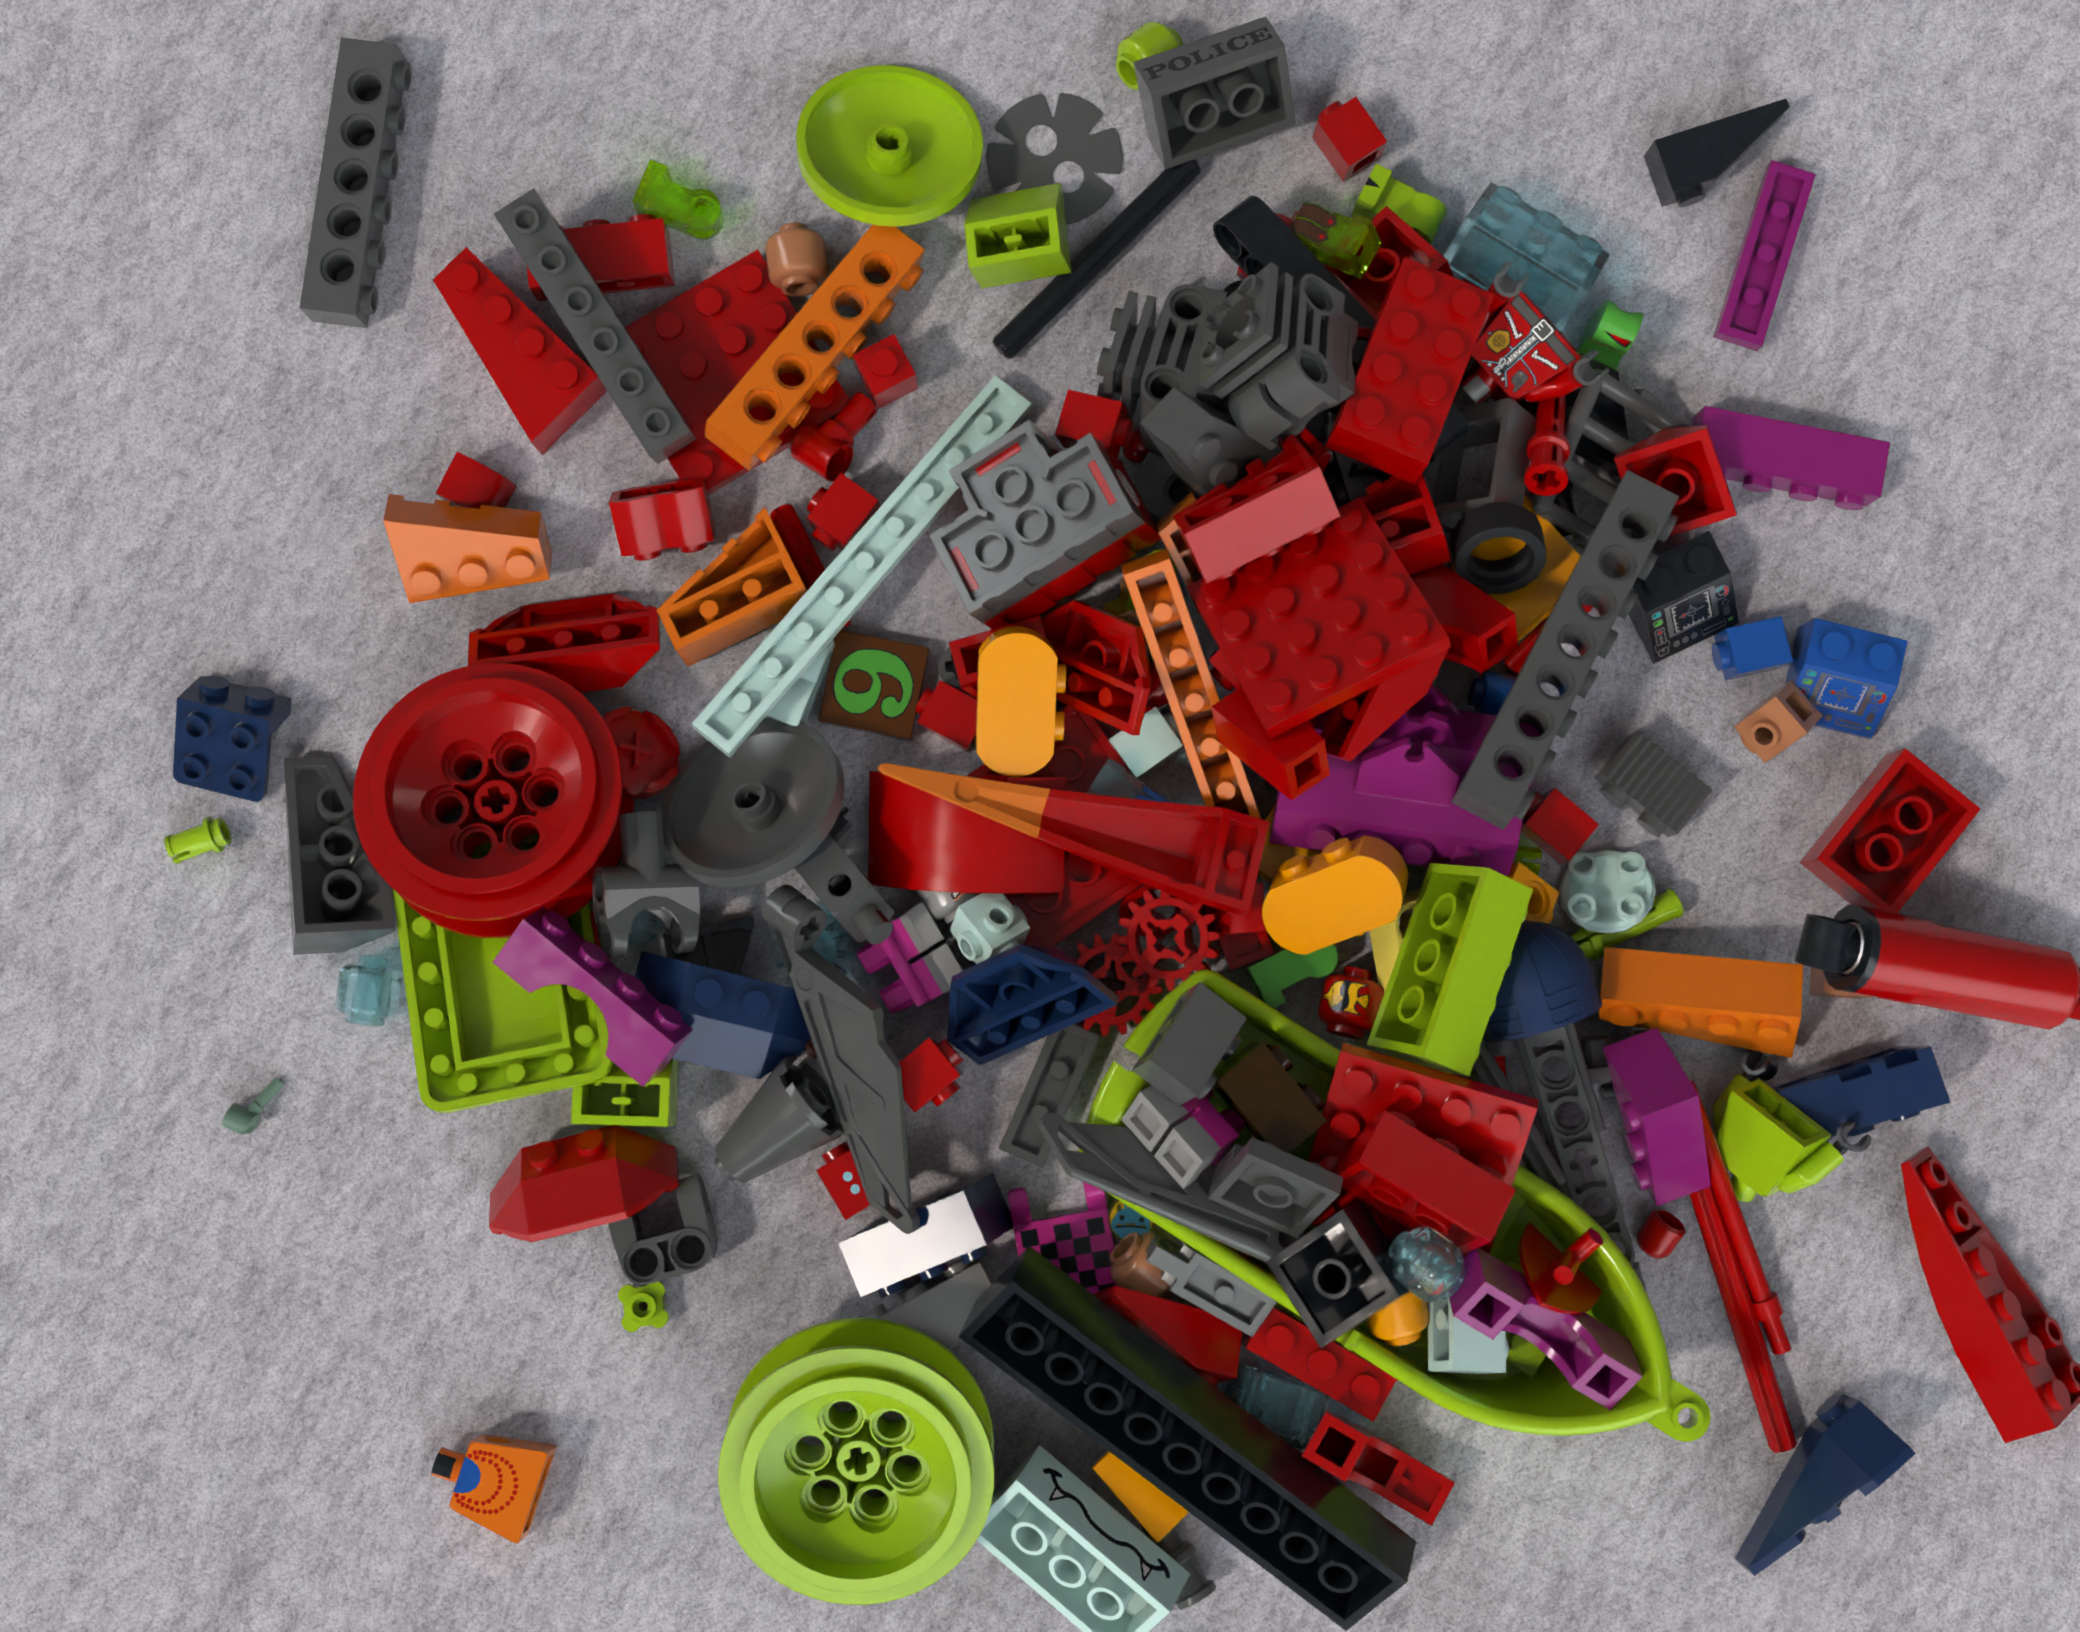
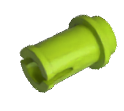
M209 816L203 819L201 825L174 835L165 836L164 844L169 857H172L173 863L179 864L184 860L211 850L216 853L224 851L225 845L231 844V834L226 822L221 817L213 819Z

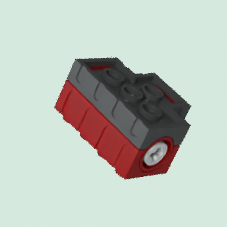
M1027 420L949 470L955 484L961 488L964 494L962 498L969 510L956 517V521L946 527L942 526L929 536L968 614L989 628L996 629L1039 616L1055 606L1056 602L1063 597L1071 596L1097 580L1096 577L1100 574L1113 570L1137 555L1136 552L1142 548L1150 547L1161 540L1158 528L1122 461L1091 432L1076 441L1077 444L1065 451L1033 422Z

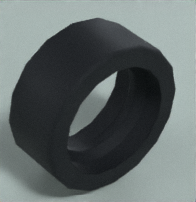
M1507 502L1486 504L1471 510L1462 517L1451 533V551L1456 574L1486 594H1504L1524 588L1538 577L1545 566L1546 546L1542 527L1536 515L1523 506ZM1495 537H1512L1526 543L1515 555L1502 560L1488 561L1476 558L1470 554L1479 544Z

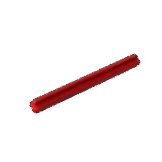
M1711 1185L1708 1188L1689 1194L1769 1448L1774 1453L1789 1451L1796 1447V1438L1762 1331L1752 1306V1300L1738 1256Z

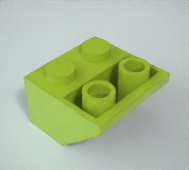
M1061 183L970 200L964 223L968 267L981 289L1072 273Z
M671 1059L664 1070L644 1087L613 1062L609 1073L602 1080L592 1084L572 1087L571 1124L656 1127L676 1125L679 1060Z

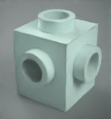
M981 893L959 905L950 928V932L957 939L962 954L968 960L974 961L976 965L1019 944H1024L1030 930L1022 910L1012 905L1004 894Z

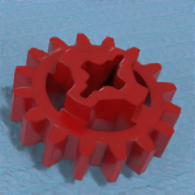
M1152 889L1143 892L1146 904L1143 905L1135 900L1128 904L1134 916L1133 918L1123 917L1119 919L1118 923L1127 928L1128 933L1116 938V943L1128 945L1129 952L1125 953L1120 959L1122 963L1135 961L1137 966L1132 973L1134 978H1138L1145 973L1150 975L1148 987L1155 988L1162 979H1165L1168 991H1172L1178 986L1179 978L1185 981L1195 970H1211L1205 962L1206 958L1216 959L1220 957L1221 952L1212 947L1211 944L1212 941L1222 938L1223 932L1211 930L1210 926L1219 916L1217 913L1205 915L1202 911L1205 907L1204 904L1197 903L1194 905L1161 891L1160 898H1158ZM1170 905L1179 907L1182 910L1174 917H1164L1154 909ZM1195 924H1197L1200 932L1199 948L1193 943L1192 928ZM1175 928L1178 933L1175 935L1174 940L1178 946L1164 947L1162 942L1165 939V935L1161 930ZM1140 929L1146 932L1147 948L1144 951L1140 944ZM1174 958L1178 963H1183L1185 967L1169 970L1158 967V964L1163 962L1164 959Z
M1113 933L1110 944H1104L1099 934L1094 935V947L1088 949L1082 943L1077 944L1076 947L1081 957L1078 960L1073 959L1083 967L1094 956L1105 953L1103 966L1090 974L1096 979H1104L1107 971L1110 970L1111 962H1113L1115 978L1117 981L1123 982V990L1114 992L1119 996L1118 1003L1126 996L1139 997L1135 1006L1123 1015L1115 1017L1116 1005L1085 1019L1083 1029L1088 1031L1094 1023L1100 1024L1101 1036L1108 1035L1110 1025H1116L1121 1035L1127 1034L1126 1022L1132 1020L1138 1025L1143 1020L1139 1014L1142 1009L1151 1011L1155 1007L1148 1000L1150 994L1155 995L1162 992V988L1159 986L1155 988L1148 987L1149 974L1145 973L1142 975L1141 980L1130 978L1121 967L1122 961L1120 958L1129 952L1128 945L1125 947L1116 943L1119 933Z

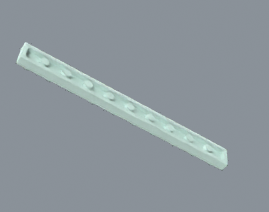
M995 375L692 722L693 729L730 758L961 491V488L955 484L949 470L1015 429L1031 410L1032 403Z

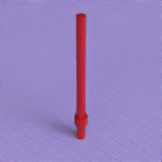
M1690 1081L1694 1089L1696 1090L1697 1094L1699 1095L1695 1082ZM1699 1095L1710 1183L1750 1289L1752 1306L1757 1319L1762 1322L1773 1354L1787 1353L1792 1347L1780 1317L1784 1312L1777 1293L1770 1290Z

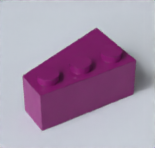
M1656 1027L1603 1047L1627 1133L1625 1134V1141L1634 1159V1163L1630 1164V1171L1640 1191L1647 1189L1656 1206L1710 1187L1699 1095L1658 1028Z

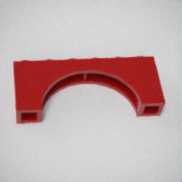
M1443 564L1420 571L1411 576L1449 637L1451 648L1448 649L1444 660L1466 665L1482 674L1518 650L1515 612ZM1241 687L1211 706L1218 742L1291 801L1330 775L1325 739L1313 728L1317 716L1270 739Z

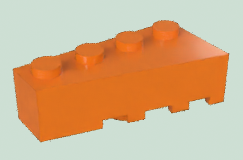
M1604 947L1600 994L1602 1007L1599 1009V1019L1610 1021L1619 1026H1635L1650 1030L1657 1027L1660 1032L1792 1058L1801 1020L1803 965Z

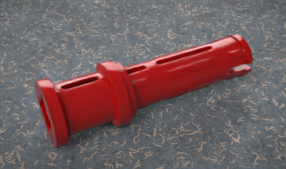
M1566 395L1559 398L1537 401L1535 434L1529 439L1526 446L1530 465L1526 468L1524 474L1525 486L1529 491L1537 495L1551 496L1558 494L1566 488L1568 483V470L1564 466L1565 461L1570 455V443L1564 436ZM1539 474H1542V481L1538 479Z

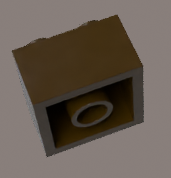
M1251 1042L1215 1072L1218 1078L1213 1087L1227 1105L1234 1109L1245 1121V1127L1254 1138L1273 1143L1281 1150L1289 1153L1327 1122L1320 1113L1325 1104L1307 1083L1304 1085L1300 1082L1296 1083L1289 1075L1288 1071L1293 1068V1065L1277 1045L1270 1046L1260 1042Z

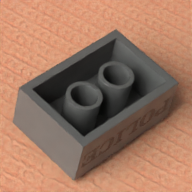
M1266 16L1133 62L1148 139L1165 169L1296 124L1285 45Z

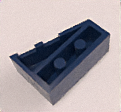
M1896 1046L1772 1087L1773 1090L1831 1133V1137L1836 1136L1837 1129L1846 1121L1858 1123L1847 1134V1137L1856 1136L1875 1129L1874 1124L1888 1120L1892 1122L1905 1120L1919 1115L1920 1111L1951 1103L1931 1046Z

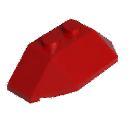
M615 593L523 605L495 619L485 629L478 628L469 633L468 666L486 663L524 665L554 675L570 684L580 693L623 687L660 650V617L656 611L658 608L651 605L644 606L636 600Z
M1072 600L1042 618L1041 622L1046 639L1053 646L1058 658L1057 664H1066L1065 693H1056V699L1130 735H1139L1152 681V670L1142 627L1077 600Z
M618 1125L587 1130L583 1133L523 1147L490 1192L489 1228L493 1234L501 1235L503 1233L511 1238L536 1242L628 1219L655 1202L664 1192H671L679 1187L677 1150L675 1146Z

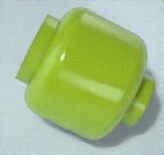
M1159 22L1145 23L1125 37L1118 45L1115 65L1119 77L1129 88L1137 90L1138 84L1133 62L1184 45L1182 38L1177 31Z

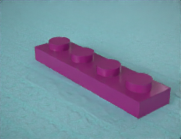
M1773 160L1766 166L1713 335L1714 338L1754 351H1758L1763 346L1816 174Z

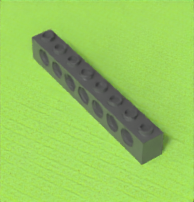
M1629 470L1626 471L1609 500L1451 803L1502 830L1505 829L1513 817L1520 820L1523 819L1535 797V793L1528 790L1534 776L1543 779L1557 754L1549 749L1556 735L1564 738L1575 720L1577 712L1570 709L1576 695L1585 698L1598 675V672L1590 669L1595 658L1598 655L1605 659L1618 636V632L1611 629L1617 616L1625 620L1639 595L1631 590L1637 577L1645 581L1657 561L1659 555L1651 551L1657 539L1665 542L1678 520V516L1671 513L1679 498L1678 495ZM1623 528L1634 530L1640 539L1629 537ZM1602 566L1614 568L1619 573L1620 578L1608 575ZM1582 605L1593 606L1599 612L1600 617L1587 614ZM1561 644L1573 645L1579 651L1580 656L1567 654ZM1540 683L1552 684L1557 688L1560 696L1555 697L1546 694L1542 690ZM1526 722L1533 725L1537 729L1539 737H1530L1523 733L1519 723ZM1504 762L1512 765L1516 769L1518 777L1509 778L1503 775L1497 763Z

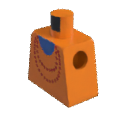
M480 1434L471 1440L466 1455L442 1447L436 1456L431 1475L456 1483L449 1504L452 1510L507 1540L519 1544L529 1533L557 1446L550 1443Z

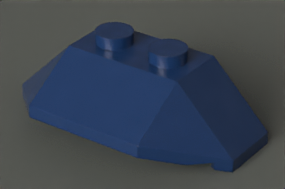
M1019 944L952 976L947 1041L977 1064L982 1065L1118 1005L1119 996L1061 949Z
M641 951L635 977L644 984L646 991L660 1003L669 1005L681 1014L683 1022L693 1029L672 1059L761 1079L772 1072L785 1057L797 1056L806 1050L805 1044L811 1040L793 988Z

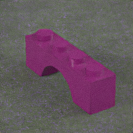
M545 907L530 914L520 922L493 961L496 966L529 993L547 985L562 984L579 989L588 995L601 1010L607 1024L608 1045L605 1056L643 1087L664 1070L693 1031L691 1027L683 1022V1018L677 1010L669 1005L660 1003L646 991L644 984L637 977L620 970L608 960V956L602 948L594 943L586 942L570 928L569 922L563 916L549 911Z
M1480 1248L1472 1250L1444 1280L1454 1317L1492 1340L1501 1331L1512 1332L1525 1338L1555 1363L1572 1388L1609 1410L1643 1377L1631 1341L1585 1312L1577 1315L1563 1314L1539 1306L1526 1281L1525 1275Z

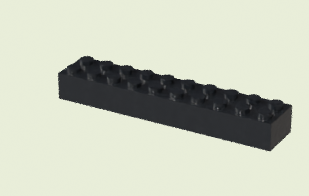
M1028 1246L976 1300L958 1336L1345 1631L1407 1583L1416 1540L1318 1465L1302 1457L1301 1452L1031 1246Z

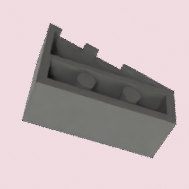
M1175 387L1140 422L1190 493L1193 491L1198 498L1220 483L1225 484L1227 489L1249 475L1245 468L1246 465L1256 458L1261 459L1262 463L1265 464L1284 450L1283 446L1279 443L1273 450H1269L1246 435L1245 431L1238 428L1231 414L1223 413L1208 403Z

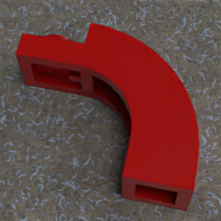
M1328 1410L1325 1411L1302 1453V1457L1345 1482L1348 1479L1364 1486L1431 1526L1455 1484L1454 1480L1414 1458L1410 1453Z

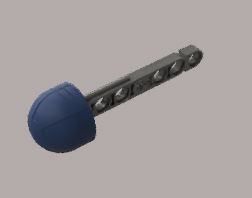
M1523 921L1512 950L1511 963L1505 971L1496 997V1006L1489 1018L1482 1040L1498 1042L1515 1039L1532 1097L1538 1099L1537 1113L1547 1145L1555 1144L1572 1200L1585 1211L1583 1202L1592 1193H1601L1610 1199L1612 1206L1607 1214L1598 1217L1590 1216L1611 1238L1623 1243L1626 1248L1624 1255L1646 1291L1639 1262H1634V1246L1599 1132L1606 1130L1574 1026V1022L1590 1016L1602 1007V1000L1598 995V987L1594 982V974L1582 949L1566 932L1543 922ZM1559 1039H1562L1563 1044H1564V1045H1551V1044L1557 1042ZM1533 1046H1538V1047L1547 1046V1047L1541 1049L1539 1052H1535ZM1551 1056L1564 1058L1570 1066L1569 1074L1560 1081L1546 1078L1541 1071L1542 1063ZM1564 1102L1577 1103L1584 1112L1583 1119L1574 1126L1562 1125L1555 1116L1559 1105ZM1585 1149L1587 1155L1597 1156V1158L1591 1160V1172L1594 1181H1590L1577 1188L1575 1183H1585V1177L1579 1163L1571 1164L1570 1161L1576 1159V1150ZM1602 1176L1605 1178V1181H1595Z

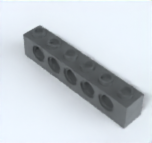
M341 38L299 307L313 322L368 328L369 314H375L377 309L378 291L376 286H374L376 269L382 268L385 258V247L381 241L383 224L387 225L391 218V199L387 196L390 179L394 180L398 172V155L394 151L396 135H402L404 130L405 112L403 107H401L403 90H409L412 78L411 65L407 62L396 44ZM375 88L381 89L380 95L376 99L363 101L368 91ZM375 133L373 140L369 144L357 146L358 139L363 134ZM360 177H368L366 185L361 190L350 191L354 180ZM355 221L361 222L360 229L356 234L348 237L343 236L344 229L348 224ZM354 266V272L348 280L336 282L337 274L342 268Z
M534 188L494 213L501 227L650 458L659 464L697 439L537 191Z

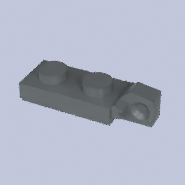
M1156 1234L1146 1248V1261L1163 1271L1161 1279L1170 1285L1171 1292L1249 1336H1254L1277 1303L1184 1242L1179 1247L1176 1243Z

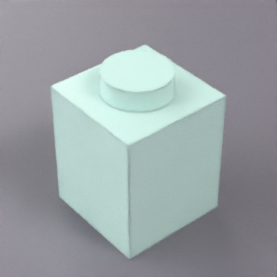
M1156 707L1144 714L1139 735H1130L1120 731L1109 739V743L1120 755L1137 781L1181 751L1183 747L1179 740L1181 736L1174 717L1169 712L1161 715Z

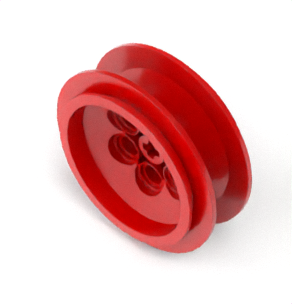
M486 663L470 665L438 675L409 692L388 711L372 732L359 760L354 780L353 813L356 830L369 861L386 883L421 916L440 927L466 936L510 938L525 917L542 907L556 912L567 919L593 899L592 879L595 868L597 866H619L622 860L619 815L634 813L635 801L634 797L622 796V768L615 741L604 719L583 694L558 677L539 669L509 663ZM523 757L530 758L526 768L518 772H510L511 766L516 760ZM482 766L481 773L476 778L467 781L463 780L465 772L469 768ZM558 792V797L552 805L547 807L538 806L539 800L544 794ZM507 801L508 804L502 805L503 812L495 814V810H500L498 804ZM463 808V813L456 822L444 824V819L451 810ZM533 834L539 835L540 838L535 847L530 850H520L521 841L525 837ZM483 843H492L491 850L486 856L480 859H472L473 851L477 846Z

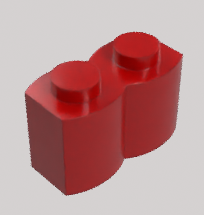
M704 477L679 479L659 485L632 487L611 494L609 506L621 556H634V559L637 561H645L660 556L662 554L661 550L667 548H680V551L683 553H692L705 549L708 546L707 542L713 541L715 538L716 528Z

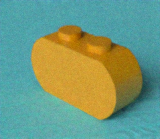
M1012 626L1000 629L987 637L978 650L976 752L983 763L990 769L1011 777L1030 775L1043 768L1054 755V741H1063L1064 712H1056V693H1065L1066 664H1057L1058 658L1051 643L1039 632L1026 627Z
M1362 836L1352 841H1349L1348 838L1338 839L1327 845L1322 850V853L1307 859L1304 855L1295 856L1279 867L1271 882L1262 908L1264 926L1271 938L1281 947L1297 954L1307 955L1389 924L1396 919L1400 912L1408 885L1406 863L1401 854L1392 845L1372 836Z

